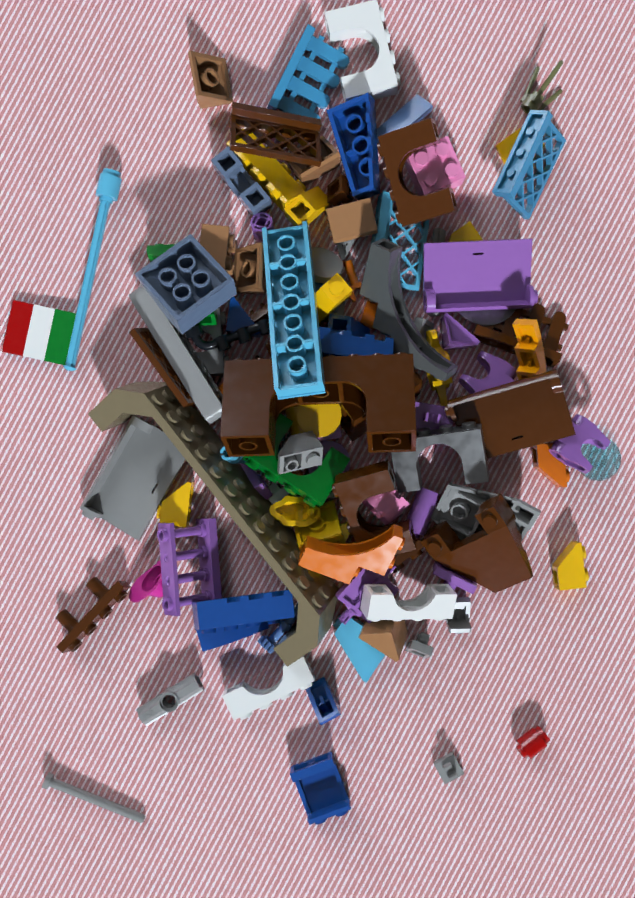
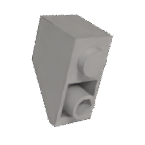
M313 431L294 434L289 437L278 453V474L322 465L323 446Z

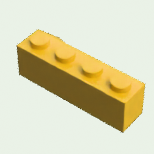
M253 133L249 134L253 140L258 138ZM242 138L236 140V143L247 144ZM230 140L226 143L227 147H230ZM260 144V146L263 148H270L268 146L265 147L263 144ZM233 151L242 162L244 169L258 182L283 213L285 207L301 193L305 192L306 187L299 179L296 181L290 175L291 170L285 163L280 164L274 158Z

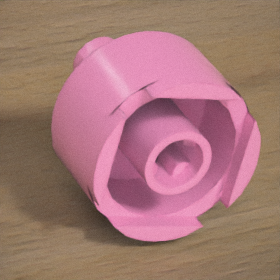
M396 490L369 497L362 502L385 525L392 523L409 505Z

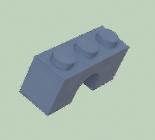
M229 146L211 159L215 171L252 217L260 212L265 213L272 207L270 197L257 181L254 182L244 169L242 162L230 150Z

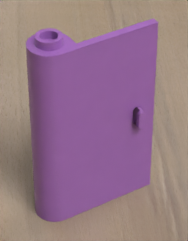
M533 239L423 243L424 312L438 313L533 308L534 304L538 302V292L530 285Z

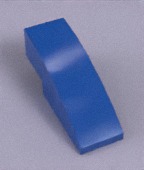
M268 621L259 622L260 626L246 628V624L238 625V629L224 631V627L215 628L216 632L202 634V630L196 631L202 651L204 652L269 628Z

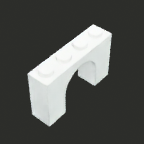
M377 0L325 12L324 23L330 44L351 38H361L370 42L378 55L377 61L368 70L341 77L340 87L344 103L365 93H369L375 100L397 94L398 86L401 85L399 72H395L393 66L395 64V55L393 50H389L388 43H390L389 31L384 29L383 26L385 21L384 11L382 7L379 8Z

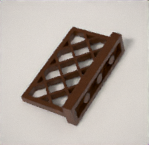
M233 102L229 116L230 150L320 167L322 163L320 144L321 119ZM253 133L258 138L253 140L249 134ZM275 137L281 143L276 144L271 139ZM242 138L247 144L236 143V140ZM297 141L303 147L298 148L293 143ZM265 143L270 148H263L260 144ZM287 147L292 153L285 152L283 148ZM309 151L315 157L307 156L305 152Z
M133 328L129 332L183 408L191 405L193 408L197 407L148 328Z

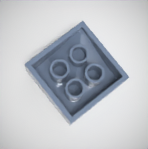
M191 234L135 273L136 278L181 334L187 332L237 294L234 279Z

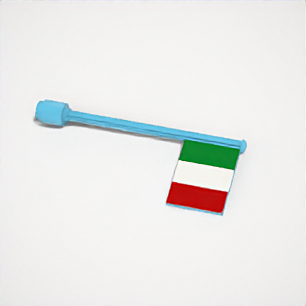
M103 168V172L99 175L95 195L99 197L100 206L77 313L13 300L2 352L60 364L68 371H75L77 369L75 366L110 204L113 201H118L122 182L120 172Z

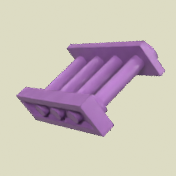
M216 518L196 519V526L174 529V523H158L157 538L160 547L163 589L162 607L164 615L181 616V606L192 605V602L221 599ZM197 535L198 549L176 552L175 538ZM199 558V571L178 575L177 561ZM201 580V594L179 597L178 584Z

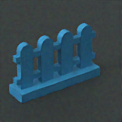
M307 24L267 109H278L282 112L320 119L319 115L314 113L316 107L325 109L330 103L329 96L324 93L325 88L335 89L340 82L338 75L333 73L335 68L343 70L349 64V57L343 53L345 49L339 47L337 50L323 42L325 37L321 35L319 38L313 36L316 28ZM306 50L311 52L309 58L303 56ZM318 56L330 63L329 70L315 63V57ZM296 70L301 72L299 78L294 76ZM306 75L321 83L319 90L304 82ZM286 90L291 92L289 98L284 96ZM296 95L312 103L310 108L307 109L295 102Z

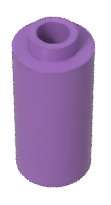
M423 487L417 491L406 519H410L416 538H419L420 535H425L440 495Z

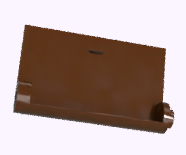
M557 369L447 400L448 405L444 406L447 418H452L456 427L462 426V423L469 421L482 424L487 458L576 435Z

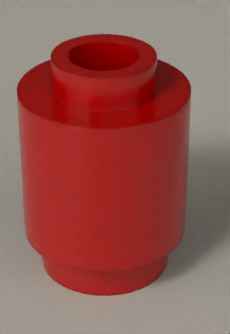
M539 726L535 729L532 727L516 740L518 743L516 749L524 758L528 756L532 759L547 747L546 743L550 739Z

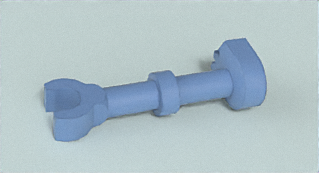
M298 603L294 608L295 618L282 619L281 623H279L280 625L270 637L261 636L257 641L270 654L274 652L273 648L276 646L279 638L286 631H290L292 624L297 619Z

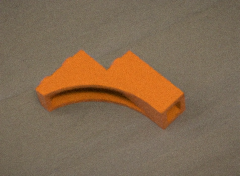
M393 524L382 534L357 543H332L307 536L299 553L298 566L346 584H350L352 578L358 576L361 568L385 576L388 568L391 569L395 563L397 550H401L404 546L403 528Z

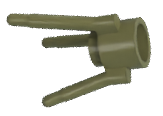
M562 60L558 62L538 92L533 91L530 93L540 70L538 66L535 68L526 92L520 100L522 103L521 109L528 114L530 110H544L562 93V89H559L544 103L542 102L544 100L542 94L563 65Z

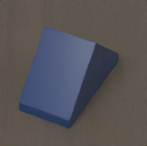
M234 297L230 299L226 326L228 334L242 327L254 324ZM257 332L255 334H252L251 336L259 338L261 337L260 332Z
M325 677L313 682V685L306 689L320 725L341 715L340 705Z

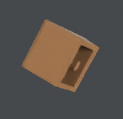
M202 224L200 244L229 275H233L234 262H232V253H236L237 249L235 234H232L229 226Z

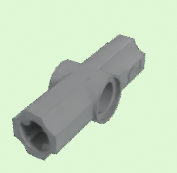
M193 673L138 707L136 711L141 722L147 726L204 691L200 678ZM165 696H173L176 703H168Z

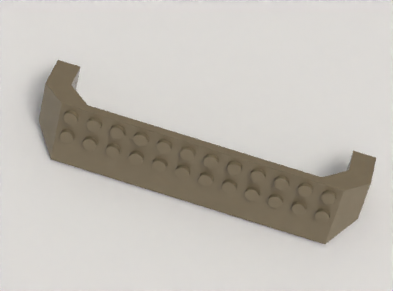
M134 382L114 389L88 413L91 419L102 432L125 423L133 415L152 417L298 601L297 624L285 633L273 648L274 651L288 667L316 648L331 628L337 603L335 594L339 590L337 585L330 577L298 566L300 550L295 532L290 526L282 525L271 516L269 509L273 504L253 487L241 464H232L222 459L221 456L223 454H220V450L224 447V444L196 407L193 408L191 405L183 408L165 382Z

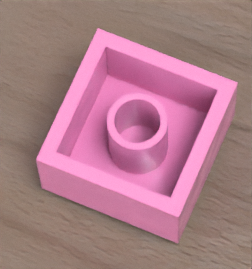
M448 136L441 138V143L416 151L405 162L407 171L419 196L446 188L454 189L462 185L466 178Z

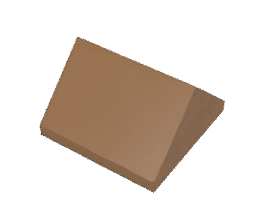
M190 50L188 52L189 62L200 109L231 104L233 97L226 59Z
M324 136L320 137L322 158L320 167L287 161L295 177L304 186L340 166L341 155L339 151ZM309 151L305 152L307 156L315 157Z
M370 198L325 209L334 244L378 233Z
M261 242L238 248L236 253H234L233 279L237 294H267L263 243Z
M365 620L358 638L397 662L400 658L408 629L405 620H380L378 622L371 621L370 623Z

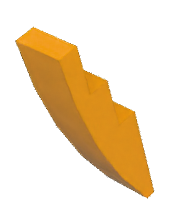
M516 319L512 325L518 341L514 347L520 365L516 370L518 380L547 372L538 321L535 319Z

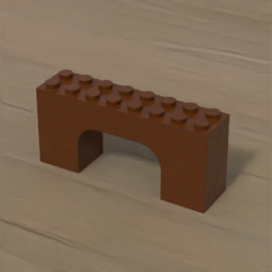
M400 352L387 355L380 353L361 356L357 354L349 356L327 355L322 357L326 393L278 400L274 390L272 359H233L225 361L220 437L228 456H275L276 422L284 410L296 405L342 403L354 404L366 414L368 453L416 451L413 354Z

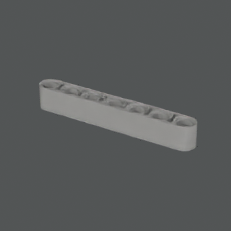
M141 285L129 294L130 300L207 422L212 424L221 418L223 394L193 346L187 340L186 335L181 334L143 285Z

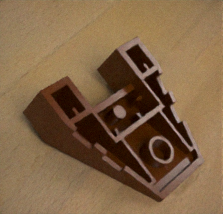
M502 494L483 502L476 512L475 517L484 530L460 540L448 522L444 521L429 528L421 540L422 545L433 560L494 593L533 577L526 550L523 549L520 531L517 530L515 514Z

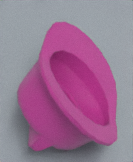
M160 560L142 574L132 585L129 592L130 601L133 603L139 602L147 596L163 597Z

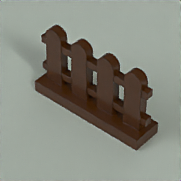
M537 304L530 311L516 309L504 321L503 325L499 323L495 325H476L471 334L481 341L480 343L516 355L514 347L518 341L515 338L513 322L516 319H520L521 316L535 319L538 321L539 329L542 323L549 325L545 339L542 338L546 365L554 367L561 360L562 353L559 352L562 350L563 345L559 344L562 331L568 330L569 324L565 323L566 316L563 312L558 311L551 318L544 316L545 308Z

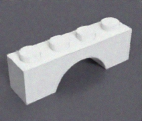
M364 584L360 610L367 620L373 622L409 619L414 621H422L423 619L442 621L443 619H453L457 593L449 584H427L422 593L415 598L398 600L394 598L393 593L386 584Z
M304 655L288 667L283 662V675L276 685L267 689H257L243 681L224 690L222 697L233 720L238 718L244 720L259 708L261 710L269 708L273 704L272 702L279 698L281 700L289 698L293 695L292 692L297 689H301V691L308 689L313 685L312 682L315 681V674Z

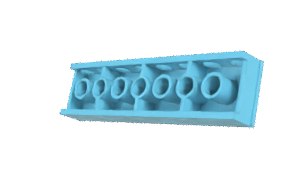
M302 221L303 225L273 230H267L266 227L262 228L273 383L278 400L326 393L311 239L307 221Z

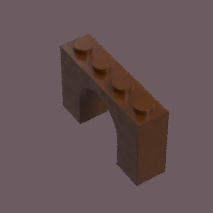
M428 118L378 136L379 143H377L379 155L384 157L385 166H383V171L386 179L390 180L392 187L389 188L391 200L396 202L397 210L395 211V216L398 224H401L402 227H408L458 211L453 188H446L431 194L418 196L406 187L403 180L405 162L413 153L441 143L434 119Z
M389 460L336 474L332 490L334 496L340 499L341 514L348 520L347 529L349 535L354 536L355 543L372 539L393 525H373L361 516L358 509L360 504L367 498L395 490L396 480ZM410 519L394 523L403 528V537H405L403 548L397 550L395 555L416 550V536Z

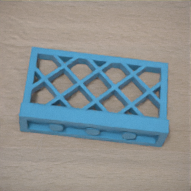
M549 110L529 111L492 190L495 196L503 197L523 219L527 220L530 219L566 142V139L551 122L553 115ZM555 138L557 142L553 149V139ZM546 142V153L543 154V143ZM546 158V166L543 170V159ZM536 162V173L533 174V163ZM537 178V185L534 189V179ZM525 183H527V193H526V194H524V184H525ZM525 199H527V207H526V209L524 208V200H525Z

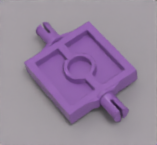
M394 564L391 569L388 568L385 576L361 568L358 576L353 577L350 584L345 583L335 594L336 598L347 607L338 619L346 625L351 617L355 615L362 617L370 623L371 621L367 620L360 610L364 584H386L393 595H395L399 588L389 580L388 576L397 566Z

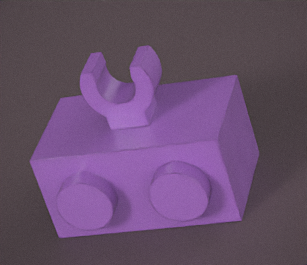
M415 401L416 430L426 427L430 428V430L439 429L442 425H453L452 418L448 419L444 406Z

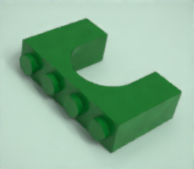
M280 414L276 422L275 456H244L243 460L246 461L245 464L251 469H259L265 473V477L274 483L278 481L284 485V489L292 495L298 494L304 498L303 501L307 505L320 507L332 491V484H334L336 474L344 471L350 458L331 447L323 457L322 465H318L313 473L308 475H296L291 472L278 474V448L293 421Z

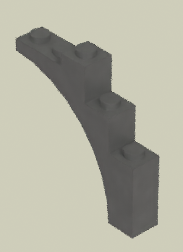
M384 238L371 243L360 295L367 297L371 302L378 303L373 328L379 330L383 335L394 338L393 354L400 352L413 354V362L416 369L423 370L438 380L446 381L456 374L458 366L444 358L429 345L409 315L400 282V261L403 247Z

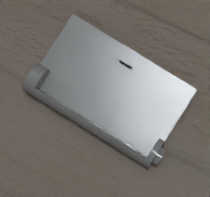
M133 415L82 502L80 509L83 512L81 514L91 520H94L95 517L102 518L139 541L186 459L162 430Z

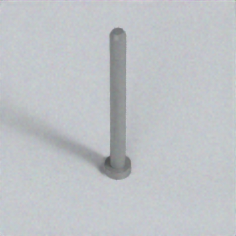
M48 772L42 784L44 789L52 787L139 823H143L146 817L143 813L53 778L54 774Z

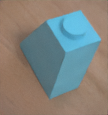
M339 615L333 624L335 627L334 635L361 679L367 683L385 654L358 638L364 623L352 616L345 625L338 619L341 616Z

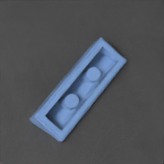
M415 95L377 128V143H379L378 136L420 122L432 111V104L420 95Z

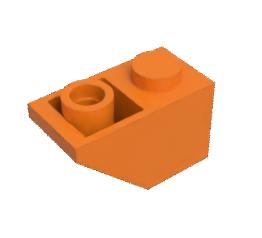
M554 443L532 446L533 467L555 486L567 487V482L570 480L569 470L566 469L565 464L557 460L549 452Z

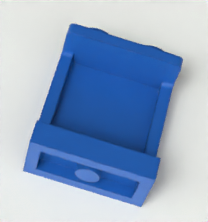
M332 751L290 767V776L297 786L307 813L309 825L324 823L327 818L335 815L337 817L343 816L351 809L350 798Z

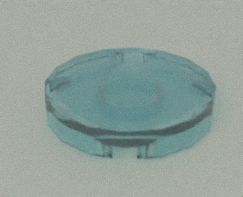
M610 440L611 443L605 450L589 443L582 444V455L593 466L587 474L579 471L583 476L590 480L603 481L617 473L621 465V454L613 441Z

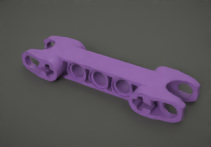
M481 350L477 360L487 370L488 376L484 379H476L462 374L458 382L471 394L513 382L517 374L516 369L511 364ZM576 414L572 419L576 435L551 441L554 444L549 449V452L563 464L587 474L593 466L582 455V444L589 443L605 450L611 442L593 422L582 415Z

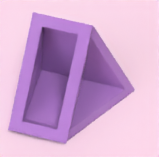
M447 312L440 319L443 350L474 348L481 342Z

